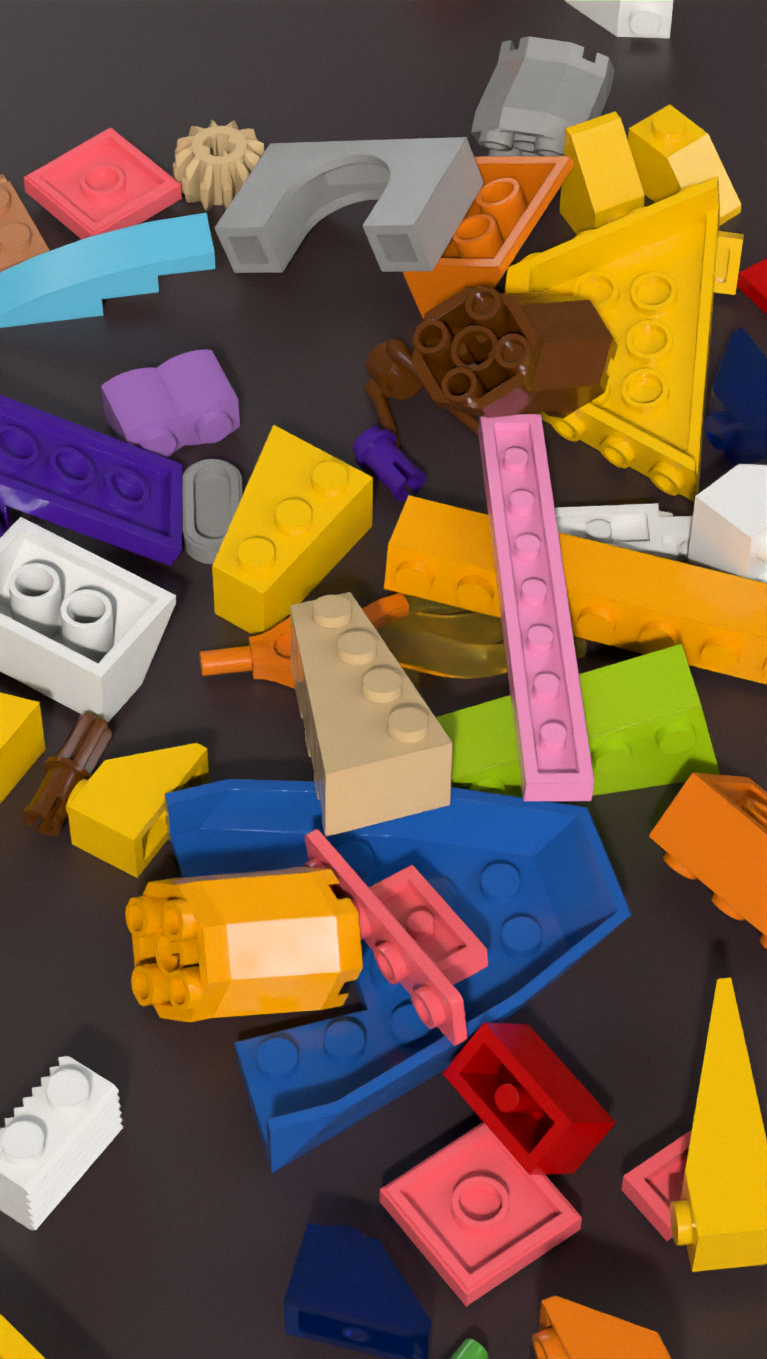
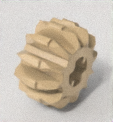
M211 120L209 127L205 129L191 126L188 137L177 139L175 162L173 163L174 179L181 184L186 201L192 203L201 201L205 211L214 205H223L227 210L265 152L264 143L258 141L254 129L246 128L239 130L235 120L226 126H218Z

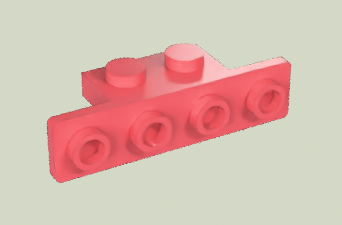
M318 829L306 834L305 843L308 862L304 863L303 867L327 868L333 871L340 883L329 886L337 899L350 898L357 909L360 938L373 950L377 965L387 981L392 985L401 983L411 995L413 1006L419 1018L429 1029L438 1027L454 1046L467 1040L463 998L453 985L488 967L487 948L413 865L368 887Z

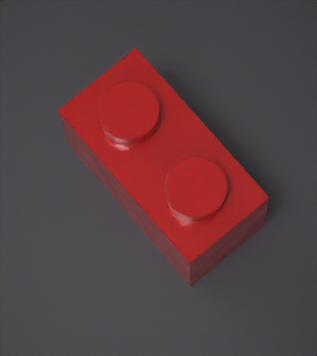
M484 1022L443 1073L445 1078L529 1175L574 1174L616 1123L529 1024Z

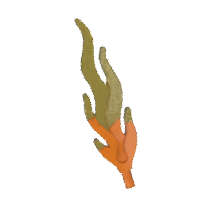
M403 593L381 598L362 608L417 691L420 687V675L417 672L461 679L492 677L508 673L504 643L495 644L504 639L502 622L499 617L479 612L438 615L461 613L467 611V609ZM290 617L260 635L248 637L249 646L199 651L202 676L252 671L253 679L273 681L295 689L291 672ZM573 637L576 658H584L588 643L584 639Z

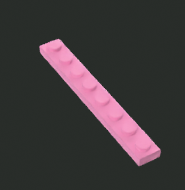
M517 414L493 418L480 417L478 436L523 800L591 801L594 777L541 414Z

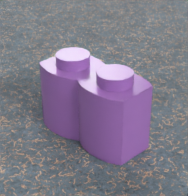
M212 350L186 352L167 360L157 368L148 367L130 370L113 377L101 385L104 414L116 438L165 458L184 445H200L221 441L240 427L238 398Z

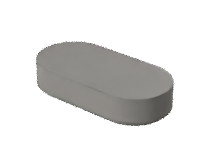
M220 459L201 460L189 466L182 476L183 545L190 557L205 564H213L243 496L241 474L234 465Z

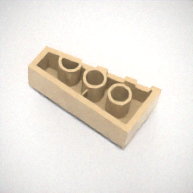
M351 592L325 595L313 601L291 605V672L300 716L304 721L307 751L312 759L314 785L317 799L321 803L325 837L450 805L452 741Z

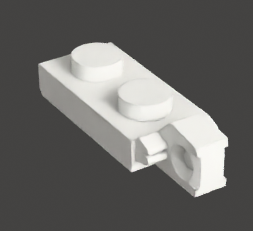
M658 503L555 508L557 528L560 533L678 562L686 561L688 558L693 516L673 517L672 513L659 511Z

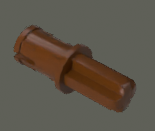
M89 714L79 716L58 755L47 759L44 764L46 776L29 806L22 813V818L29 827L35 823L37 817L42 818L35 831L53 837L58 836L61 832L63 823L68 816L66 805L72 790L81 780H89L91 778L94 767L112 737V731L108 728V722L103 718L94 717Z

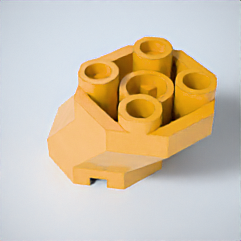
M294 867L274 871L171 878L148 882L143 895L130 898L125 909L126 923L132 934L135 964L131 977L133 994L140 1005H153L160 1018L183 1022H195L220 1017L314 1011L343 1006L349 993L340 992L344 983L357 980L363 968L358 911L350 898H336L329 885L340 882L333 871L327 868Z

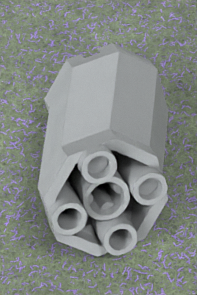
M528 36L520 38L518 49H515L511 40L502 42L498 64L475 111L471 133L478 145L489 149L488 156H563L565 128L600 117L611 90L615 71L610 58L597 53L595 63L583 59L585 47L572 42Z

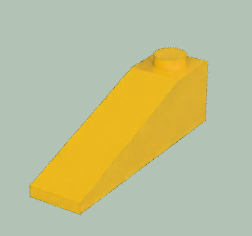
M731 977L717 979L681 1199L671 1201L670 1222L674 1243L676 1246L687 1245L692 1272L767 1264V1138Z

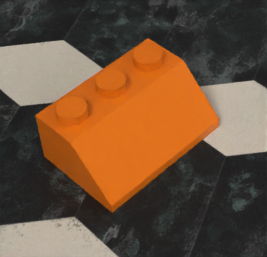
M571 156L474 157L484 184L433 271L403 272L422 318H424L425 313L465 288L475 289L480 286L494 288L572 170L574 163Z
M692 772L649 837L666 851L663 859L673 870L692 880L698 878L714 892L711 896V901L721 911L739 921L746 919L762 933L759 941L767 949V792L749 777Z

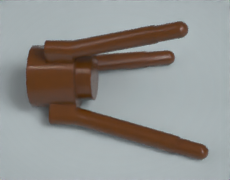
M389 339L376 345L366 358L365 368L372 379L365 385L364 390L374 402L382 429L390 430L397 438L396 445L402 451L398 432L386 398L393 397L397 400H406L414 396L421 387L426 391L427 389L411 364L413 354L400 340ZM449 411L462 424H465L473 433L478 435L479 421L470 414Z

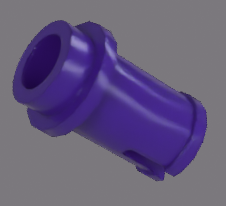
M378 426L371 427L365 430L354 442L355 462L361 469H370L389 489L397 501H406L409 493L403 488L405 484L416 494L423 487L426 475L396 445L397 438L392 431L382 430Z

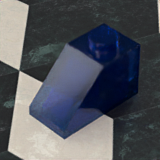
M743 328L732 331L711 390L709 413L705 419V430L710 443L715 449L722 450L734 466L738 464H752L767 458V358Z
M308 1223L284 1298L285 1334L385 1359H430L432 1321L378 1239L367 1237L363 1232L351 1226L335 1224L324 1227Z

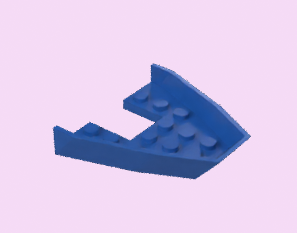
M226 779L165 794L168 841L180 878L303 867V864L308 862L305 835L318 829L325 837L322 824V808L320 800L317 799L314 781ZM451 787L450 805L325 837L368 887L413 865L487 948L488 967L453 985L463 998L467 1040L456 1046L452 1045L438 1027L429 1029L421 1021L413 1006L411 995L400 982L392 985L387 981L377 965L373 950L363 939L361 940L363 968L357 980L353 981L363 1011L235 1042V1057L272 1174L448 1068L484 1022H506L565 974L632 915L588 807L548 801H524L521 797Z

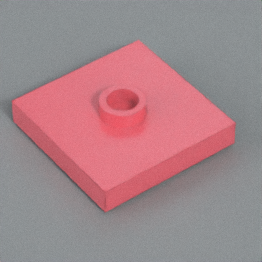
M111 127L23 177L25 192L80 239L138 225L182 199L181 184Z
M484 1122L380 1189L379 1202L466 1307L581 1230L582 1217L547 1176L529 1175Z

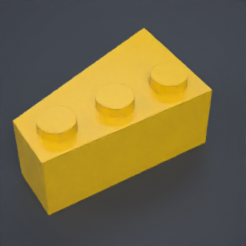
M273 425L212 565L215 614L254 636L260 635L284 621L290 615V606L300 604L373 526V477Z

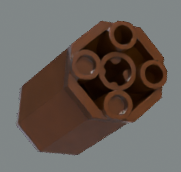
M480 286L475 289L465 288L425 313L423 322L416 327L413 336L415 349L411 364L439 409L486 418L545 412L548 416L564 419L605 393L609 379L607 369L610 359L612 358L614 361L618 345L588 299L542 291L501 294L494 288Z

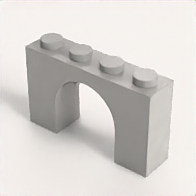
M467 137L270 143L214 229L234 273H281L285 270L307 233L320 220L347 205L367 200H378L364 222L363 228L381 271H433L484 182Z

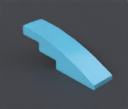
M207 213L145 222L91 236L34 256L0 272V328L103 316L102 299L158 293V276L215 269V252Z

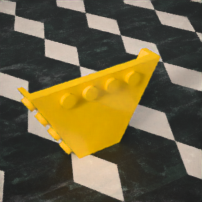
M718 176L700 184L688 185L677 194L650 206L635 208L620 219L595 230H585L577 234L572 240L549 250L526 256L519 263L507 268L505 294L542 291L590 300L618 345L614 361L611 358L607 369L609 379L604 394L564 419L548 416L545 412L529 414H541L542 420L551 424L555 431L565 439L573 442L581 440L599 450L613 465L624 469L631 467L649 477L654 485L663 492L673 496L680 494L695 502V496L698 495L720 223Z

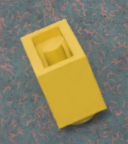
M669 104L629 128L628 143L644 194L655 203L677 194L688 185L700 184L718 176L720 194L719 226L741 213L742 205L709 134Z
M616 111L565 128L563 156H571L574 166L561 185L559 212L576 235L585 230H595L624 217L635 208L644 207V191L622 120Z
M198 743L105 760L89 780L83 779L74 787L68 798L66 812L69 817L72 845L138 878L168 840L165 794L209 784L207 748Z

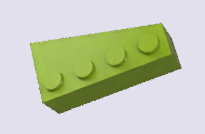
M682 644L579 674L594 777L592 796L686 782L692 772L720 775L700 699ZM511 695L436 717L452 741L451 787L523 798Z

